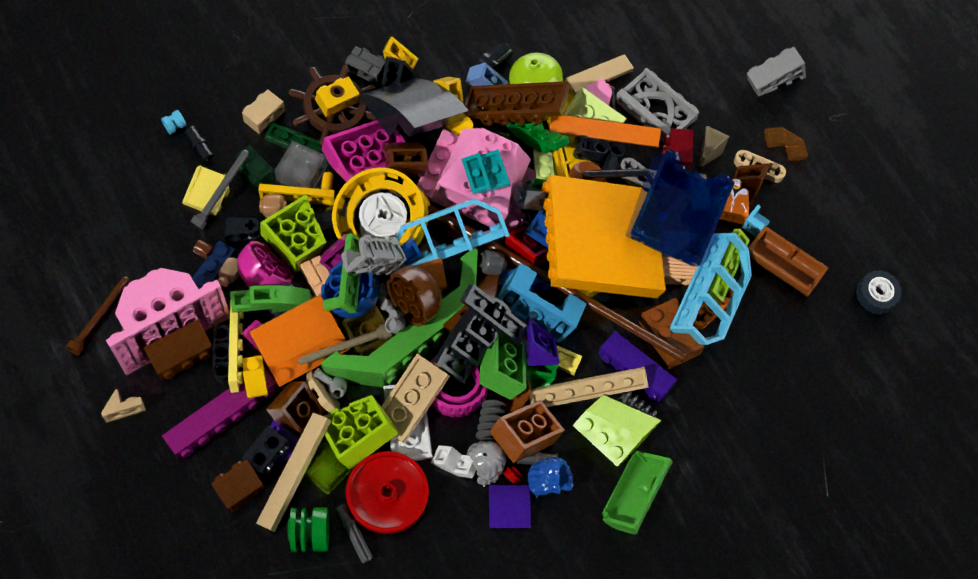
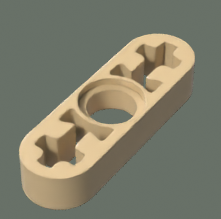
M746 150L738 151L734 158V164L737 167L749 165L751 160L753 161L752 165L756 163L769 164L770 170L769 173H766L764 179L774 183L781 182L786 175V169L782 165ZM776 171L779 172L778 176L774 175Z

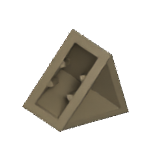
M706 126L702 139L700 167L723 154L729 139L728 135Z

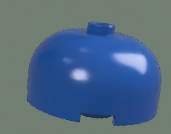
M343 261L335 265L328 272L330 275L325 285L322 284L321 297L323 300L339 296ZM361 273L357 312L350 314L342 308L331 311L337 316L346 319L358 318L371 311L379 299L381 290L377 274Z

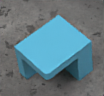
M759 205L748 216L742 227L755 237L770 222L758 213L761 208Z

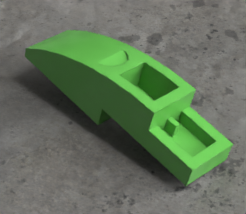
M249 286L250 290L230 292L232 313L272 309V313L284 312L311 299L310 290L291 286Z

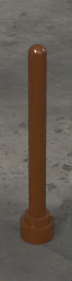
M122 277L79 336L68 342L66 348L70 352L78 356L84 349V341L128 284V277Z

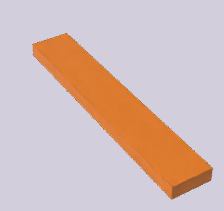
M565 115L551 116L549 129L551 132L562 135H584L606 141L659 148L661 128Z

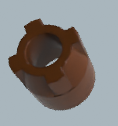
M202 239L198 240L193 248L195 254L205 259L213 250V246Z

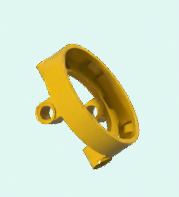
M372 168L353 176L339 191L332 211L333 228L338 239L345 233H353L361 238L354 225L356 208L363 198L367 199L373 194L380 193L382 189L395 191L406 199L410 208V222L427 216L428 206L431 204L424 191H421L405 174L390 168ZM388 175V177L397 180L398 177H401L404 181L403 184L395 181L386 180V177ZM345 198H349L345 217L341 216L340 211L343 209ZM419 224L408 228L400 238L399 245L412 238L418 246L425 234L422 225Z

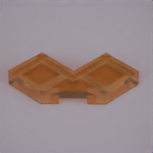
M783 127L764 129L763 133L767 147L785 145L789 161L807 159L808 153L803 139Z

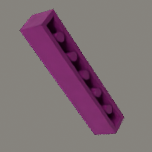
M265 367L268 395L248 398L243 378V384H239V392L231 393L230 388L162 435L164 441L178 460L190 456L195 448L207 444L216 433H222L229 424L239 421L247 411L256 409L261 401L266 398L269 399L276 394L278 390L277 382Z

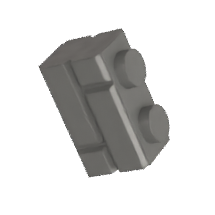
M355 46L347 57L345 65L349 67V72L378 85L383 77L386 60L380 55L375 56L371 54L366 48L361 49Z

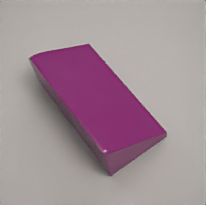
M346 233L321 256L320 263L329 270L343 261L341 254L345 248Z

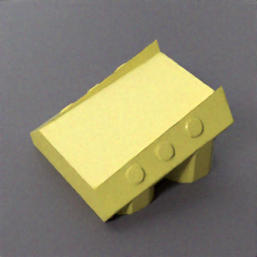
M201 165L198 166L182 203L202 211L226 175L209 170ZM229 185L209 213L210 215L216 216L217 212L220 211L223 198L227 197L230 192Z

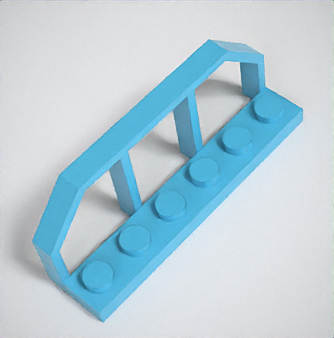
M473 198L401 225L396 235L398 243L404 230L421 224L432 252L423 251L421 252L423 255L408 265L403 263L398 269L438 258L445 259L466 250L471 251L476 246L500 237H508L509 233L500 209ZM472 204H477L497 213L500 223L490 226V230L482 232V230L476 231L468 238L458 210ZM454 211L464 237L453 240V244L447 246L446 244H441L434 248L425 222Z
M736 233L712 234L669 328L673 333L690 334L701 345H708L725 338L752 276L749 248ZM730 241L739 251L741 277L738 283L720 264ZM716 272L734 292L726 311L707 293ZM703 301L721 320L716 334L707 338L692 326Z

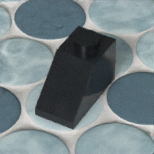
M522 181L516 187L513 204L522 209L542 211L546 192Z

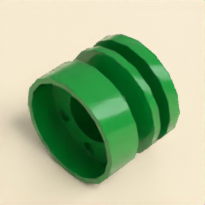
M314 507L312 517H308L306 508H302L301 517H299L298 508H291L288 520V541L291 552L298 551L299 542H301L302 552H306L308 542H312L314 552L328 551V507Z

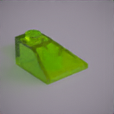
M325 439L318 446L305 475L328 495L354 467L349 470L337 459L328 440Z

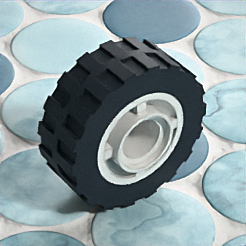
M875 270L866 274L857 285V300L865 310L873 314L887 313L900 301L902 289L899 281L893 275L883 272V270Z

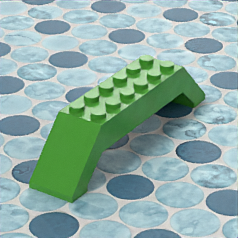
M474 247L473 250L460 258V286L442 299L440 311L435 318L420 327L409 324L369 356L340 355L336 351L321 362L322 372L330 378L341 377L347 383L383 387L395 383L398 376L406 371L417 353L426 359L430 351L439 349L450 334L443 324L464 306L460 300L468 285H476L478 250Z

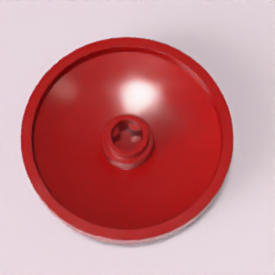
M378 452L364 458L352 470L346 485V499L351 514L359 524L376 533L392 534L409 528L421 517L428 502V482L423 470L413 459L397 452Z

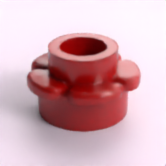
M507 466V470L503 474L515 485L518 481H521L519 478L521 474L514 466L511 469Z

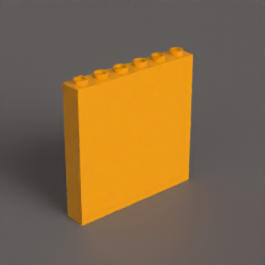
M556 175L549 176L546 182L543 183L542 190L546 192L543 208L546 210L544 224L547 227V260L550 266L548 277L551 280V286L658 298L664 293L666 288L655 189Z

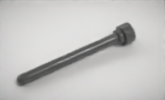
M247 150L241 152L201 213H198L196 216L194 215L190 222L202 230L207 225L206 221L208 220L207 216L248 157L249 152Z

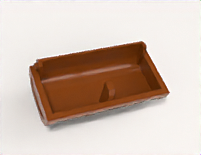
M764 226L748 247L750 259L807 297L828 270L827 266L766 226Z

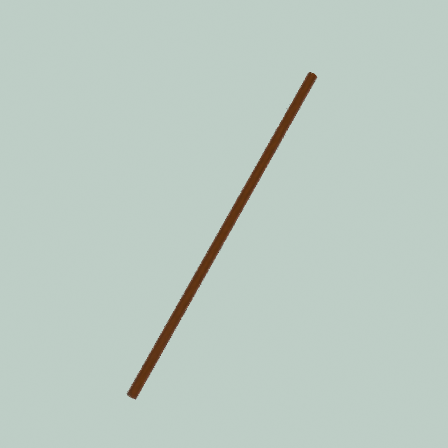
M388 190L406 201V199L401 194L392 190ZM433 205L428 206L429 215L441 211ZM446 214L436 218L462 233L458 220ZM463 223L468 237H471V234L476 232V230ZM493 240L482 244V246L489 250L503 253L505 259L516 266L520 263L528 266L537 273V278L551 285L548 272ZM554 287L566 295L572 294L586 303V307L680 362H683L687 355L685 352L577 289Z

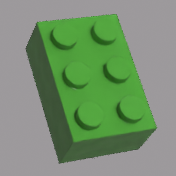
M499 331L492 349H486L480 362V384L510 400L526 389V342L521 340L520 343H514Z

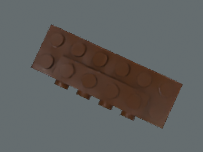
M568 81L470 86L464 103L465 107L469 110L466 116L470 119H480L487 126H491L493 123L508 125L509 122L523 125L529 121L541 124L542 121H548L549 116H562L570 84Z

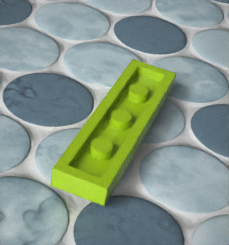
M734 229L733 233H736L747 246L750 241L741 229ZM730 241L720 264L734 277L740 264L738 249ZM717 272L707 293L716 302H723L729 286Z

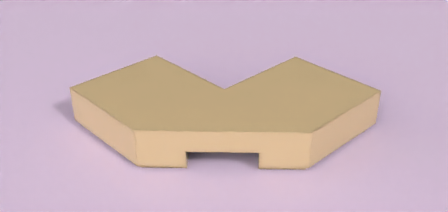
M313 369L306 373L307 385L311 390L317 392L319 396L317 400L320 405L329 413L336 408L340 410V402L326 391L325 383L313 376L315 372Z

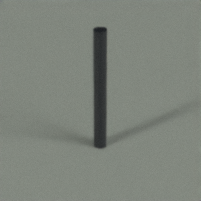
M658 170L584 171L583 176L584 178L657 176Z

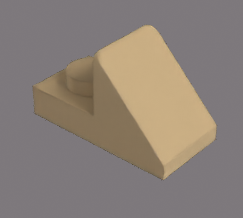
M116 389L101 414L107 423L146 411L141 397H130L122 402L121 395Z

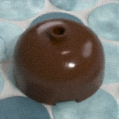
M405 266L390 274L391 277L387 281L389 296L395 308L399 306L406 315L404 319L420 327L436 317L442 305V295L436 280L429 272L418 266Z

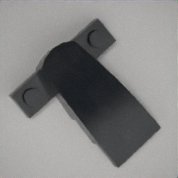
M474 284L468 285L460 300L469 309L450 332L433 361L436 366L460 383L466 382L473 366H479L486 349H492L499 331L514 343H520L528 327L511 313L509 307L502 300L490 297Z

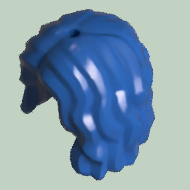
M562 458L541 459L529 469V489L536 496L549 493L560 494L561 489L570 491L574 486L572 482L573 474L567 461H564Z

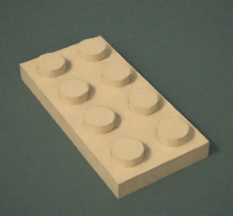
M418 353L381 406L399 433L395 437L403 443H406L450 377V375Z

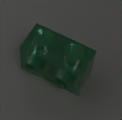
M250 145L243 149L247 150L249 155L239 171L244 173L249 181L258 188L259 184H271L276 180L274 169ZM239 152L237 155H235L236 160H237V158L239 157V155L241 154V152Z

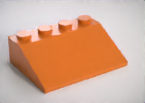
M320 294L249 331L279 387L320 366L321 362L329 356L303 365L298 363L299 357L346 341L330 311H326L323 308L324 300ZM350 348L340 351L338 353L342 354L348 351Z

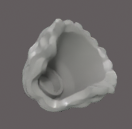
M480 441L473 443L469 447L467 455L471 457L477 470V475L479 476L477 478L478 484L485 487L487 484L495 483L505 469L507 455L498 443L493 441Z

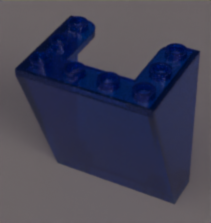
M671 149L665 150L651 160L626 237L687 265L698 267L702 262L735 182L730 180L728 175L722 173L705 179L701 173L696 171L690 172L686 170L684 165L679 164L681 157H679L678 152Z

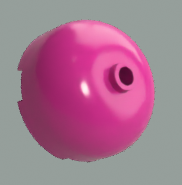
M250 241L240 252L237 259L238 273L248 287L260 285L289 286L294 278V274L282 258L278 259L275 254L269 252L271 250L270 247L258 241Z

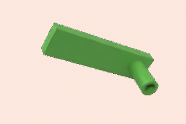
M353 233L347 234L344 252L346 250L360 252V238ZM342 265L339 296L324 300L323 308L326 311L342 308L350 314L357 312L361 274H356L355 272L347 273L344 265Z

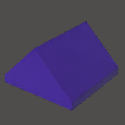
M529 317L526 318L525 324L528 327L525 331L528 365H557L560 363L555 337Z

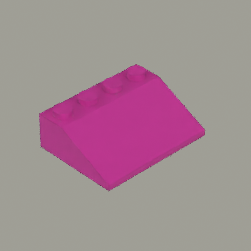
M375 120L325 137L322 151L333 169L347 182L362 171L372 168H386L383 143L406 142L401 134L390 138L379 122Z

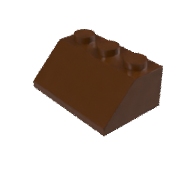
M199 320L144 347L161 381L173 378L176 373L192 368L195 363L205 361L213 354V347Z

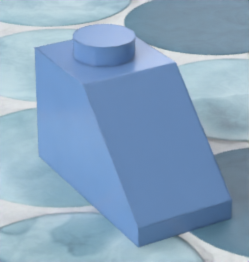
M486 63L470 67L466 78V83L470 86L508 84V81Z

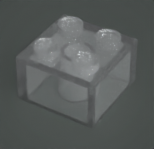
M292 141L275 169L277 181L287 186L314 188L327 168L326 155Z

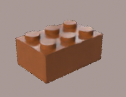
M676 298L643 312L639 320L642 328L687 354L683 362H680L653 346L666 370L699 356L704 348V345L698 344L690 334L673 333L669 329L680 306Z
M539 400L500 417L489 432L511 461L515 463L555 444L565 430L543 402Z

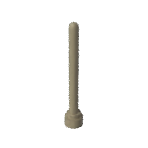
M383 323L373 332L299 357L298 363L303 365L329 356L336 351L340 352L377 338L389 339L392 335L386 331L385 323Z

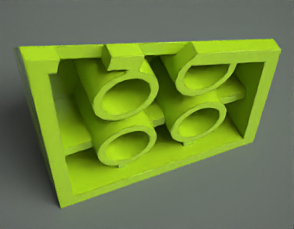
M307 194L260 222L262 237L295 274L301 270L300 265L317 257L326 245V240L319 223L316 221Z
M372 395L354 401L343 409L339 410L336 408L331 410L330 414L323 416L331 420L324 435L337 459L349 470L399 434L391 419Z
M602 395L580 416L573 426L618 467L624 464L661 420L606 395Z

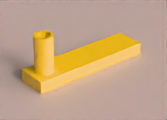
M331 172L323 173L321 189L259 184L260 199L264 198L266 194H280L284 196L285 201L294 202L307 194L309 204L332 206L336 199L335 190H332L334 174Z

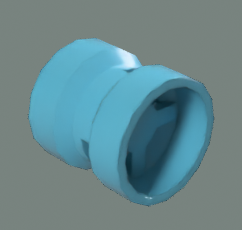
M178 110L172 112V115L169 117L161 118L164 127L170 135L175 133L176 129L187 126Z

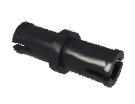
M194 126L186 129L185 134L192 142L193 149L198 151L204 162L210 161L214 155L206 145V140L200 136Z

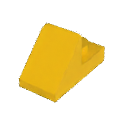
M390 37L383 50L385 60L387 56L405 60L412 69L419 59L394 37Z
M262 355L243 358V377L247 397L254 398L268 395Z

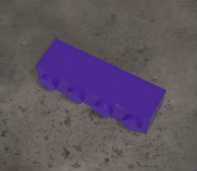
M616 331L600 348L599 355L605 363L613 365L617 372L645 367L649 388H643V390L650 399L657 400L659 403L672 389L677 380Z

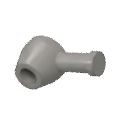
M320 368L315 370L313 376L327 385V390L333 398L340 399L346 393L347 382L341 377L330 378Z

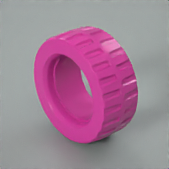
M433 357L432 360L430 361L432 364H434L433 361H434L435 357ZM480 364L479 366H473L470 372L476 382L472 391L461 397H453L441 390L431 404V407L442 415L450 417L468 416L477 411L482 406V402L486 400L489 391L488 388L480 384Z

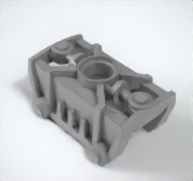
M365 234L359 239L360 252L346 250L341 254L346 272H355L356 274L370 273L381 275L382 273L389 275L406 261L405 254L396 237H390L389 239L372 238L370 235Z

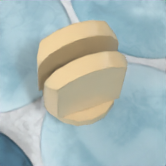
M228 258L219 270L218 282L221 286L228 287L229 284L237 280L239 273L236 258Z

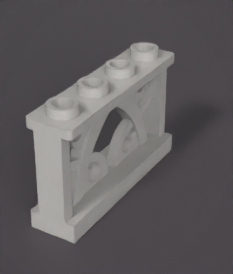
M645 68L624 89L617 92L615 103L641 125L661 128L660 141L664 144L666 135L670 133L672 123L679 125L676 129H687L697 120L699 111L694 105L687 102L681 94L676 93L668 83L663 82L648 68ZM642 82H645L651 88H647V86L645 85V92H642V90L640 89V84ZM636 88L637 94L629 95ZM648 99L665 100L668 115L661 112L652 114L649 111L650 102ZM680 111L687 117V119L677 120L674 117L681 118L683 115H680L678 113Z

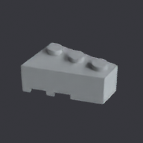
M795 47L783 50L778 56L767 59L762 65L752 67L747 72V79L758 97L778 89L777 86L780 84H791L795 78H806L805 62Z

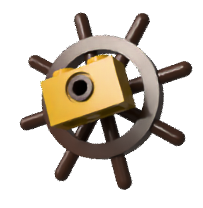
M347 65L342 66L340 76L327 75L323 77L320 76L315 67H310L309 72L315 81L309 85L306 92L290 89L288 92L290 96L304 100L303 109L305 115L294 119L293 125L299 126L309 121L312 126L322 132L320 138L321 146L323 145L324 138L329 136V134L333 135L357 127L363 117L376 120L370 111L365 110L366 105L359 97L362 93L375 90V85L370 84L360 89L349 76L347 77L349 71ZM311 102L317 103L320 108L313 110ZM344 112L354 114L355 116L348 120ZM324 114L327 117L326 121H324L318 116ZM336 115L341 121L339 124L333 123Z

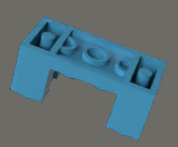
M520 263L504 281L497 298L509 307L515 317L523 322L529 317L554 336L557 343L562 342L577 327L586 303L572 294L565 298L561 306L556 307L548 303L537 294L529 291L537 273Z

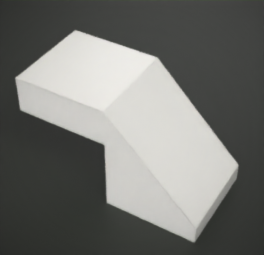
M439 445L431 461L432 465L459 477L473 478L476 471L470 456L462 455L449 446Z

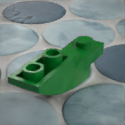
M529 121L520 125L516 122H509L506 125L523 143L545 154L551 150L557 151L570 143L568 136L544 129L543 123L535 124Z

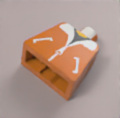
M732 179L730 185L725 184L722 186L710 217L744 225L749 216V191L741 188L742 182L740 180Z

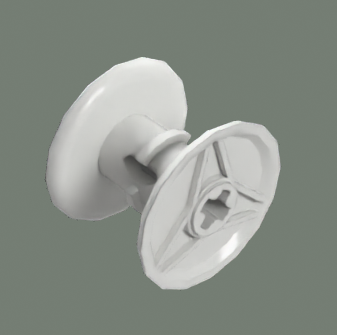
M380 192L369 196L364 200L359 211V231L361 237L365 234L370 235L372 238L389 239L390 237H396L400 226L405 224L407 219L404 203L390 193Z

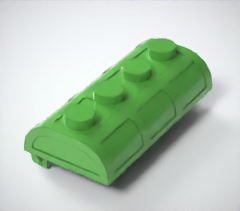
M638 450L634 451L602 512L603 521L617 530L637 534L673 463L672 460Z

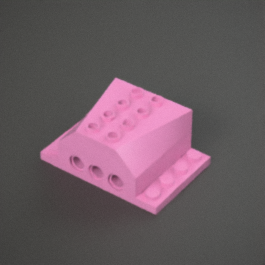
M484 128L462 129L460 136L443 129L428 160L426 173L420 177L417 187L424 191L428 200L446 208L473 198L500 209L507 230L510 232L522 227V218H526L527 213L521 212L520 207L513 204L516 187L522 181L527 182L535 178V170L528 168L531 159L517 143ZM499 149L511 186L491 192L473 194L461 159L477 153L482 155ZM472 204L458 210L459 214L488 227L500 223L497 213L477 204Z
M164 268L152 270L145 277L134 280L124 287L115 312L123 331L112 334L106 341L127 376L151 362L144 347L196 320L200 321L206 332L229 319L230 312L219 282L215 280L205 283L202 288L198 289L188 273Z

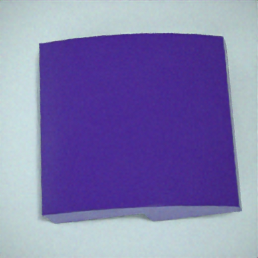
M489 485V528H531L529 485Z

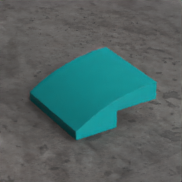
M499 149L482 155L477 153L461 159L473 194L491 192L511 186Z

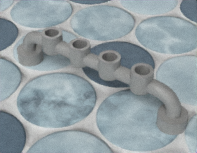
M381 289L378 299L380 308L389 313V318L385 322V329L389 333L397 334L406 326L404 319L406 315L403 311L396 310L392 300L387 299V291Z

